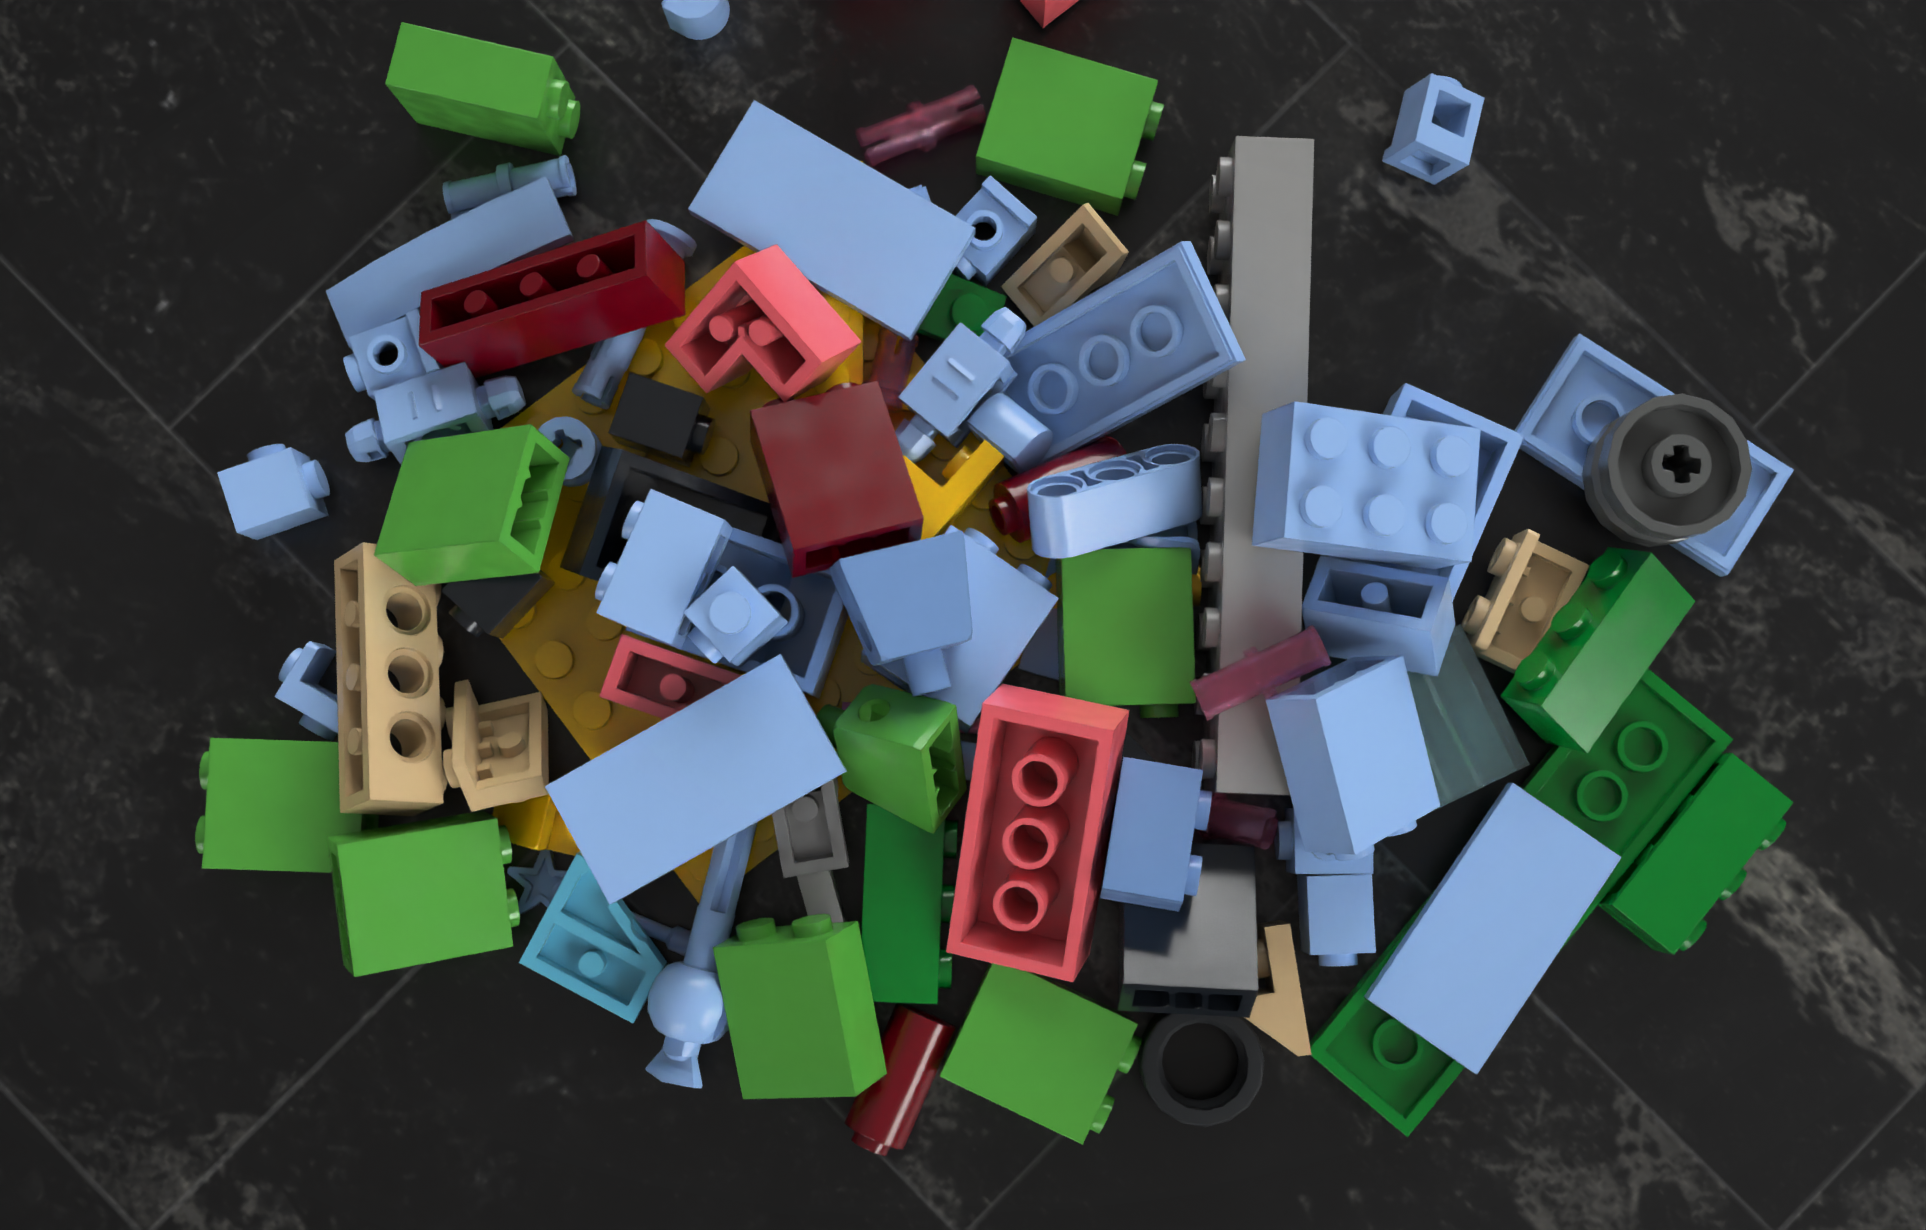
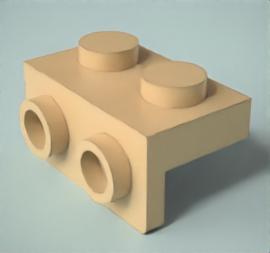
M1530 529L1515 534L1512 540L1503 538L1499 543L1487 570L1495 575L1485 598L1480 595L1474 598L1461 625V630L1468 632L1461 649L1515 674L1516 668L1521 661L1532 653L1551 627L1554 615L1569 602L1577 591L1590 566L1539 542L1540 534Z
M469 680L455 682L454 706L446 708L445 714L452 748L444 750L443 762L450 786L452 788L461 787L471 812L508 803H519L530 798L548 795L549 793L545 788L549 784L548 709L542 693L536 692L478 705Z

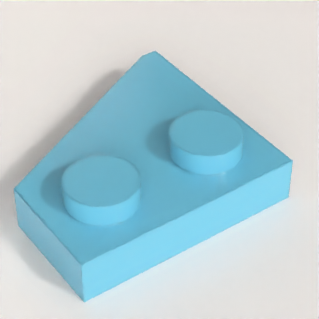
M579 851L575 855L519 963L621 1018L634 1023L648 999L649 990L656 976L664 969L667 961L623 899L609 905L582 853Z

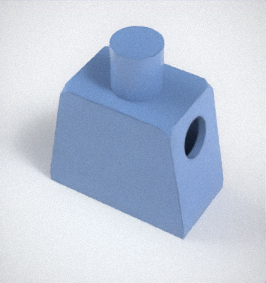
M960 530L841 558L829 568L832 579L871 665L878 666L903 659L912 697L950 688L951 683L942 649L958 646L971 640L973 633L963 531Z

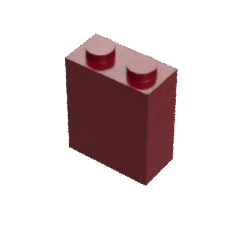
M878 381L861 385L852 382L841 383L831 387L822 394L801 399L793 398L788 402L777 398L767 402L761 408L750 410V442L792 578L827 570L841 558L921 540L924 517Z

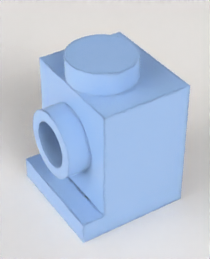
M1433 73L1429 74L1405 90L1392 145L1384 151L1382 161L1434 185L1468 166L1484 97L1463 88L1460 82L1451 77L1437 76Z
M991 175L982 183V188L959 211L956 217L973 227L978 223H988L996 233L993 238L987 241H981L973 237L953 272L958 277L968 281L973 276L986 287L1036 232L1037 216Z
M414 309L406 312V317L348 337L353 354L345 356L343 360L348 377L358 393L367 390L368 396L375 400L374 391L445 368L419 347L420 310ZM397 348L398 357L396 361L391 365L382 366L379 360L380 354Z

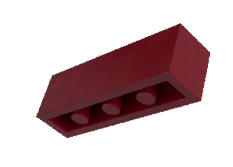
M647 220L425 290L421 292L419 347L445 368L466 362L476 379L686 315L685 261Z

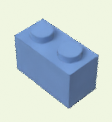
M1123 757L1100 895L1101 899L1179 912L1184 900V894L1197 895L1202 856L1190 854L1194 829L1206 831L1212 800V791L1200 790L1203 770Z

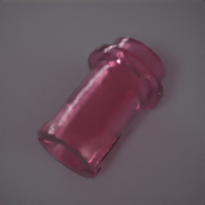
M883 327L879 329V340L870 378L863 381L862 384L878 381L888 413L901 412L903 402L898 396L907 387L919 337L914 335L911 342L900 339L895 355L894 349L898 335Z
M1212 793L1206 831L1194 829V831L1200 832L1201 837L1205 840L1222 837L1254 845L1259 849L1265 850L1270 847L1276 836L1278 817H1275L1277 812L1273 808H1262L1228 800L1226 793Z

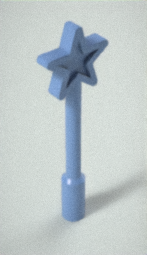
M540 850L533 868L510 866L507 873L525 888L518 902L520 914L529 911L540 903H543L548 908L568 871L557 870L553 851ZM632 912L648 936L666 943L668 950L685 956L691 933L690 930L680 926L670 928Z

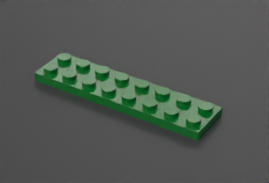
M1649 669L1645 671L1588 753L1554 745L1520 786L1521 789L1621 856L1620 861L1562 948L1733 740V738ZM1432 894L1309 1042L1310 1056L1406 1137L1413 1132L1465 1067L1364 998V995Z

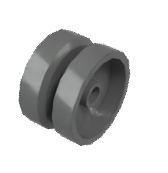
M1682 393L1654 397L1604 426L1588 447L1582 478L1586 501L1602 526L1623 541L1646 547L1676 544L1690 537L1704 534L1728 520L1746 497L1752 466L1748 442L1733 417L1710 400Z

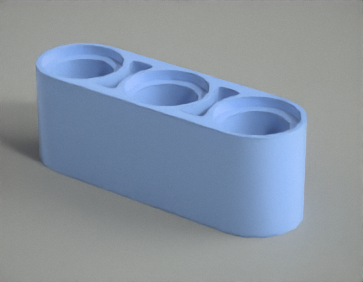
M1183 444L1159 445L1032 481L1027 487L1032 550L1041 557L1052 559L1068 558L1198 520L1202 516L1200 451L1195 447Z

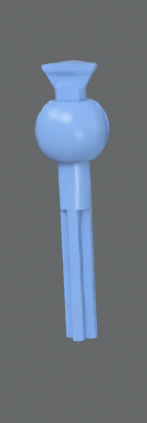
M757 823L714 846L684 961L668 964L656 976L649 990L648 1013L653 1026L658 1032L665 1035L663 1048L647 1065L646 1071L661 1082L691 1088H702L698 1064L701 1044L718 1041L729 1030L713 947L730 938L735 919V910Z

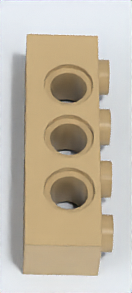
M363 542L334 560L340 813L415 816L443 804V794L448 783L442 760L441 730L445 723L446 707L444 700L440 697L439 667L442 663L444 647L443 641L437 632V605L441 597V583L415 586L374 556L377 544ZM386 608L395 615L398 628L388 619ZM388 670L397 677L400 691L391 684ZM390 733L399 740L402 747V756L392 747Z

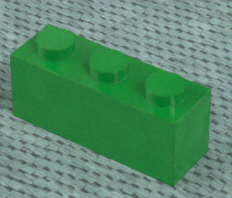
M1608 547L1603 555L1599 556L1591 564L1587 577L1569 602L1554 615L1551 627L1532 653L1518 665L1514 678L1500 697L1546 743L1588 753L1695 603V600L1652 552Z
M1722 753L1598 906L1654 951L1674 955L1678 949L1681 951L1687 950L1705 931L1707 921L1703 918L1718 899L1723 901L1729 898L1741 886L1747 875V871L1743 867L1755 851L1768 848L1781 835L1786 826V821L1782 817L1794 802L1733 753Z
M867 804L861 940L873 1002L937 1004L938 989H951L953 954L947 953L946 949H940L941 923L950 924L955 885L943 884L944 858L956 859L958 820L944 819L935 833L932 834L876 804Z

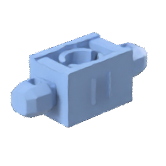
M1004 307L995 311L981 325L984 332L980 337L960 322L898 396L907 408L915 414L910 422L904 418L895 431L902 454L913 463L923 460L936 446L933 439L938 433L954 447L958 448L971 432L968 427V419L988 398L994 394L1003 393L1016 378L1017 373L1003 355L1006 351L1013 354L1024 338L1027 326L1011 310Z
M462 362L374 391L379 420L376 421L374 418H370L354 425L345 433L347 447L350 454L358 462H370L387 458L388 452H392L399 463L402 464L408 442L494 430L491 418L497 417L498 420H501L519 412L526 405L524 393L516 376L505 375L485 380L483 386H480L466 362Z

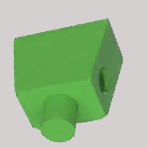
M871 684L865 686L846 710L827 704L818 712L817 718L847 772L841 775L842 782L847 789L917 827L934 834L967 790L956 705L921 695L912 697V693Z

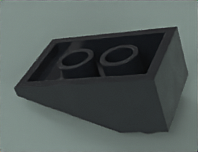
M602 446L560 568L599 581L602 572L609 562L618 564L628 539L622 537L625 519L632 505L637 500L645 502L650 489L725 519L736 529L780 544L782 543L768 502L634 453Z

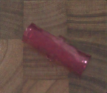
M970 84L965 86V89L924 105L920 100H916L906 104V112L868 127L856 129L860 148L883 139L886 140L884 143L866 149V152L863 153L869 167H875L880 162L919 147L922 151L926 152L936 148V140L974 125L986 123V113L983 104L962 112L957 111L975 104V100L980 98L974 85Z
M1311 625L1307 627V630L1261 651H1258L1255 646L1244 650L1245 658L1203 678L1190 681V684L1207 720L1214 718L1213 716L1261 694L1265 700L1278 694L1276 691L1277 687L1317 668L1326 667L1331 664V661L1318 632Z

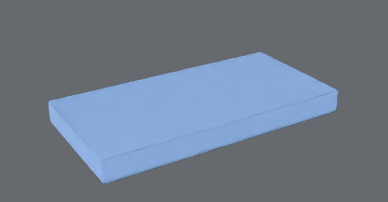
M755 100L688 208L692 216L756 253L777 244L814 287L909 342L913 339L976 234L975 227Z
M1181 241L1026 331L1024 338L1013 354L1006 351L1003 355L1017 373L1016 378L1003 393L1053 432L1052 443L1044 458L1037 465L1039 466L1097 441L1244 362L1246 359L1191 241Z
M1579 333L1573 338L1514 430L1525 435L1519 449L1584 490L1582 471L1587 450L1603 427L1654 397L1674 395V393ZM1748 440L1752 472L1746 497L1732 516L1704 534L1690 537L1676 544H1669L1719 577L1729 574L1794 469Z
M779 654L546 785L545 788L610 905L847 772L783 655Z
M1507 783L1364 995V998L1477 1075L1620 861L1621 856L1516 784Z

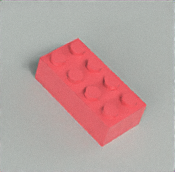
M1003 683L982 703L946 949L947 953L1074 982L1090 955L1130 710Z

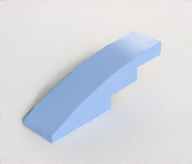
M545 176L486 202L418 236L326 290V294L347 344L352 350L348 337L406 317V312L414 309L420 310L422 291L553 250L574 241V238L551 184Z

